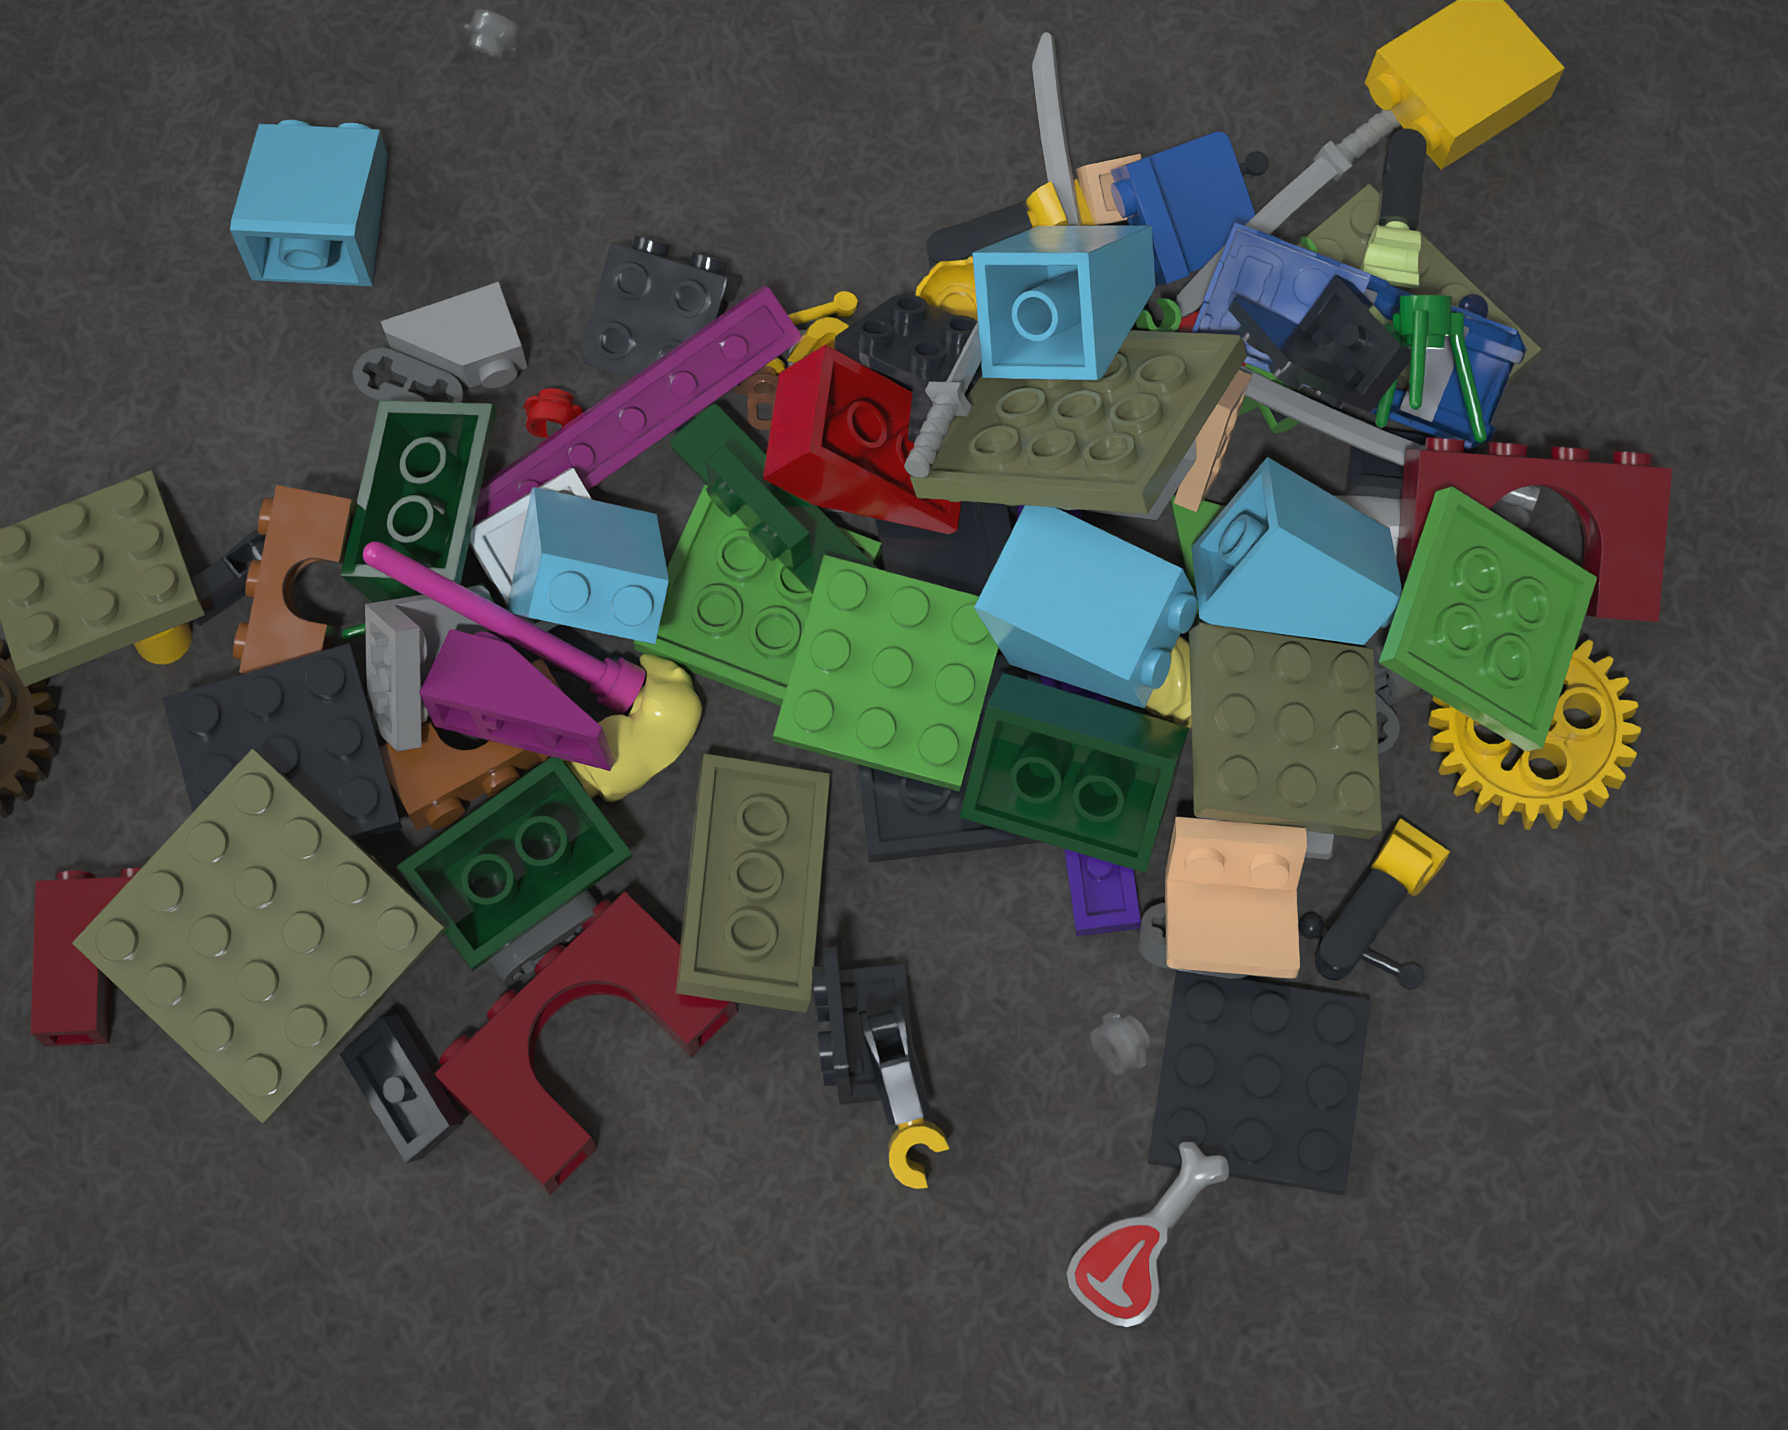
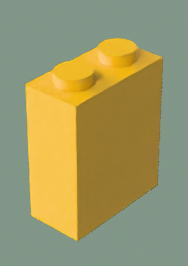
M1457 0L1378 49L1364 84L1369 88L1375 103L1383 110H1390L1404 129L1416 130L1424 136L1427 144L1426 154L1442 170L1550 99L1565 67L1504 0Z

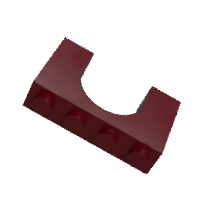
M1427 437L1425 450L1406 449L1396 560L1402 591L1436 491L1452 486L1490 510L1498 500L1508 493L1522 487L1540 485L1553 490L1571 505L1581 523L1584 534L1583 569L1597 577L1585 615L1596 618L1659 622L1672 468L1651 467L1652 454L1614 451L1613 464L1589 462L1590 449L1551 447L1550 459L1527 458L1528 445L1489 442L1488 455L1464 453L1465 440Z
M142 867L124 869L120 872V877L95 878V874L91 872L70 870L57 873L56 880L35 881L31 1034L44 1047L109 1044L111 980L72 943Z
M623 892L613 903L606 899L592 909L595 915L581 925L584 931L566 948L559 944L548 951L534 969L537 976L519 993L512 989L501 996L487 1013V1018L490 1021L472 1038L468 1035H463L454 1041L439 1059L442 1067L434 1073L441 1086L549 1195L597 1150L592 1137L542 1088L536 1077L534 1066L536 1044L542 1029L558 1010L570 1002L592 995H610L625 999L646 1012L691 1058L738 1013L735 1002L676 993L680 945L626 892Z

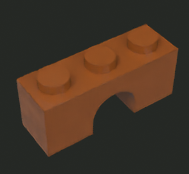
M276 485L274 498L265 497L258 520V534L266 536L261 561L252 560L246 580V597L254 598L249 623L240 622L233 647V658L241 660L239 673H249L332 648L336 627L314 623L305 619L294 605L292 589L297 575L312 563L326 561L343 564L356 501Z
M542 658L531 663L560 689ZM430 720L421 724V747L398 752L389 743L380 747L391 786L417 831L428 825L432 830H437L454 823L464 814L465 809L463 805L483 794H486L488 798H494L521 779L520 773L552 757L490 740L483 746L473 750H457L446 745L440 739Z

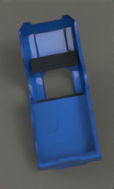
M1235 222L1191 333L1238 335L1237 331L1241 324L1228 310L1235 298L1242 299L1299 325L1336 275L1353 282L1386 319L1393 321V314H1399L1400 296L1414 294L1390 285L1388 281L1343 264L1340 261L1314 253L1275 236ZM1452 306V313H1464V338L1482 409V417L1487 434L1486 440L1479 443L1474 439L1449 336H1445L1444 349H1426L1422 406L1417 410L1409 406L1410 385L1407 392L1395 390L1388 420L1436 438L1465 440L1464 448L1469 450L1491 440L1495 431V427L1491 424L1492 418L1513 366L1522 363L1527 349L1518 330L1483 318L1481 315L1463 308ZM1244 341L1247 358L1244 363L1271 373L1268 368L1272 362L1270 357L1254 349ZM1378 404L1372 410V414H1377Z

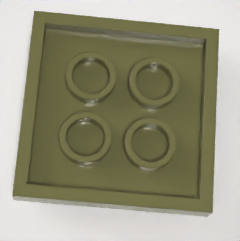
M152 470L0 529V621L15 670L24 687L205 615L165 501Z
M1199 623L1190 630L1194 816L1243 823L1306 828V831L1364 839H1370L1382 832L1374 650L1206 623Z

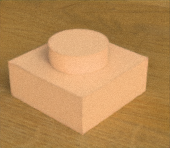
M1141 154L1085 165L1076 169L1080 188L1096 226L1127 221V218L1121 217L1114 203L1111 192V184L1114 183V179L1110 170L1141 159Z

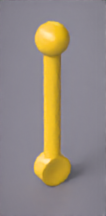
M841 291L834 296L833 302L792 313L788 316L794 325L832 314L846 318L854 314L858 300L851 292Z

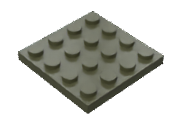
M1130 330L1104 376L1098 380L982 378L981 375L966 397L972 406L968 416H954L952 423H949V430L946 436L943 437V443L939 451L936 452L937 456L933 465L930 466L931 469L928 476L925 478L910 476L917 498L943 499L951 502L972 501L1000 503L1008 506L1028 505L1056 507L1065 510L1084 509L1120 512L1123 514H1148L1247 358L1244 340L1239 335Z
M252 748L72 944L262 1124L271 1121L448 927L264 755Z

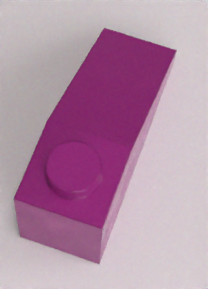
M452 629L449 630L419 692L435 727L611 771L615 758L603 728L510 644L487 632H476L472 635Z

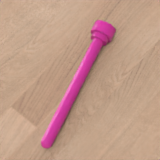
M371 542L363 550V559L367 565L590 684V691L598 695L597 702L607 708L623 714L636 699L645 679V670L624 658L614 661L607 657L602 662L381 542Z

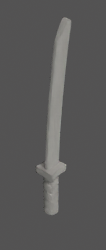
M1045 32L1038 44L1032 63L1047 178L1048 182L1052 181L1067 218L1068 226H1082L1067 145L1055 38L1050 33Z
M1382 109V112L1371 117L1368 120L1369 122L1358 127L1355 130L1356 132L1349 134L1340 144L1334 145L1332 141H1329L1313 159L1315 162L1278 193L1245 226L1271 235L1284 221L1332 179L1337 182L1344 177L1353 166L1351 163L1354 162L1355 158L1362 156L1369 147L1372 148L1380 142V139L1389 135L1395 127L1398 128L1401 124L1396 120L1394 114L1390 110ZM1226 244L1176 296L1175 303L1180 308L1181 319L1195 313L1203 304L1207 289Z
M978 322L947 381L929 382L925 390L933 403V407L930 408L926 417L927 420L924 421L920 435L917 436L913 445L914 449H911L904 465L906 471L914 477L925 478L928 476L931 469L930 466L933 465L937 456L936 452L939 451L943 443V437L946 436L949 430V423H952L954 416H968L972 408L964 394L982 360Z
M1241 366L1239 369L1252 375L1246 397L1349 445L1403 467L1406 449L1425 450V446L1325 406L1244 366ZM1534 485L1522 487L1508 493L1500 500L1533 511L1540 487Z

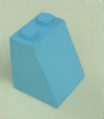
M284 120L278 123V125H258L230 226L232 236L252 280L373 286L388 158L380 130L371 129L358 123H344L338 126V128L316 127L298 120Z
M1152 225L1037 226L973 252L982 378L1098 380L1102 378L1156 288Z
M1268 457L1191 547L1199 618L1211 625L1364 645L1379 627L1384 628L1392 623L1402 594L1390 529Z
M532 487L506 610L533 619L655 644L669 582L657 514Z
M1025 505L974 609L1010 665L1145 708L1153 689H1159L1167 678L1171 663L1170 654L1180 633H1186L1194 622L1197 612V596L1182 568L1058 508Z

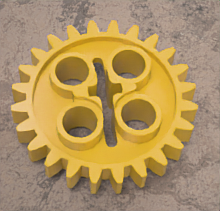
M1587 640L1573 652L1564 681L1567 689L1558 699L1544 747L1531 751L1524 750L1519 760L1509 771L1503 770L1501 763L1515 744L1507 739L1499 744H1488L1481 741L1474 731V727L1480 723L1433 696L1432 700L1443 708L1431 711L1428 725L1444 731L1433 736L1430 750L1449 752V755L1442 761L1438 771L1440 775L1459 772L1461 778L1453 792L1456 796L1466 794L1472 789L1479 794L1474 807L1476 813L1486 809L1492 802L1499 806L1498 824L1504 825L1512 811L1521 812L1525 830H1531L1537 815L1544 813L1551 828L1556 829L1562 821L1563 809L1566 808L1570 815L1579 822L1583 820L1588 811L1585 798L1593 805L1602 808L1609 798L1608 791L1604 785L1614 789L1621 787L1626 775L1618 766L1631 767L1637 755L1633 749L1624 744L1636 742L1641 733V727L1623 721L1633 717L1639 706L1636 701L1618 699L1628 686L1629 680L1627 677L1613 680L1607 678L1606 675L1614 661L1611 656L1603 658L1596 663L1588 659L1592 651L1593 641ZM1570 708H1578L1585 711L1591 717L1593 727L1578 729L1571 726L1566 721L1563 711ZM1535 758H1544L1551 761L1557 767L1559 777L1552 780H1544L1537 777L1531 771L1528 761Z

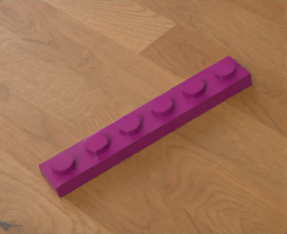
M764 284L484 482L480 488L473 523L477 524L529 493L532 487L537 488L569 468H574L585 489L588 491L799 342L802 335L770 288Z

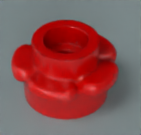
M554 388L543 389L538 393V396L527 398L523 406L527 410V431L531 435L541 438H548L546 421H552L564 427L584 411L580 406L574 404L575 399L571 394Z

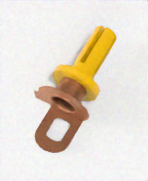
M778 358L770 361L743 380L740 386H735L733 394L748 395V421L757 429H771L772 419L764 421L757 418V404L771 405L773 416L779 373L785 370V364Z

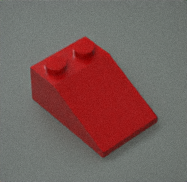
M827 345L822 346L779 373L763 473L764 480L815 506L945 534H951L958 530L961 501L951 502L943 499L917 498L910 479L911 475L905 469V462L911 449H914V442L908 440L912 401L911 391Z

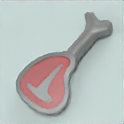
M1182 1142L1179 1146L1182 1157L1180 1174L1157 1205L1146 1214L1126 1217L1101 1228L1090 1236L1071 1258L1066 1273L1069 1288L1078 1301L1098 1318L1117 1326L1127 1328L1136 1326L1152 1316L1159 1304L1161 1294L1158 1267L1160 1255L1169 1243L1173 1227L1199 1192L1206 1186L1225 1181L1229 1177V1165L1224 1156H1206L1195 1142Z

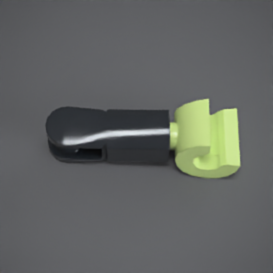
M1413 129L1398 130L1391 137L1383 167L1377 224L1370 236L1360 270L1388 281L1393 286L1418 289V254L1421 249V233L1416 231L1419 221L1423 185L1422 175L1427 144L1424 136Z

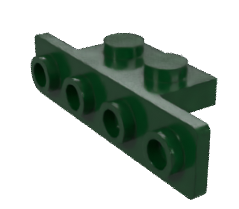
M710 405L671 438L670 445L672 451L705 483L707 494L714 504L728 517H732L735 514L750 530L748 534L756 547L769 560L774 561L778 558L812 594L824 555L878 569L817 506L763 479L766 454L718 405Z

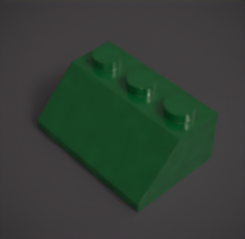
M379 401L340 574L342 578L372 603L423 595L365 563L363 550L367 544L375 541L387 545L460 585L497 414V408L493 404Z
M1003 673L986 707L960 818L1146 873L1173 789L1189 728Z
M550 757L396 867L412 895L448 927L442 936L473 972L633 857V854L560 758Z

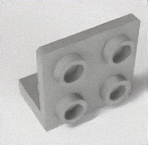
M483 586L466 587L468 590L490 601V593ZM425 595L365 604L367 701L375 730L397 752L421 747V723L426 722L427 718L430 717L419 692L449 630L452 629L472 635L476 632L490 633V630Z

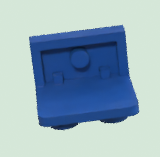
M1223 132L1205 135L1110 170L1114 179V183L1111 184V192L1121 217L1127 218L1129 226L1152 225L1155 286L1190 276V272L1203 268L1227 243L1234 223L1245 226L1255 216L1231 141Z

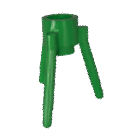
M1400 296L1399 314H1393V327L1412 347L1409 406L1414 410L1422 406L1426 349H1444L1445 336H1449L1474 439L1479 443L1484 442L1487 434L1464 338V313H1452V296ZM1398 378L1379 401L1375 423L1378 427H1385L1388 423Z

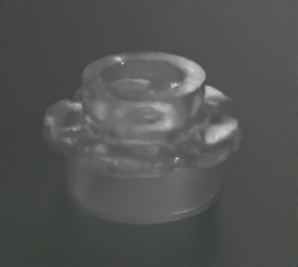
M475 9L470 24L464 23L462 26V30L471 36L468 46L477 52L502 59L505 49L515 52L518 48L515 40L520 26L493 12Z
M1115 1012L1106 1013L1103 1016L1104 1023L1092 1030L1090 1034L1091 1043L1096 1054L1109 1071L1116 1075H1121L1131 1068L1134 1070L1143 1068L1147 1063L1146 1050L1150 1047V1040L1142 1024L1130 1015L1121 1019L1120 1015ZM1112 1046L1114 1047L1118 1055L1112 1053Z

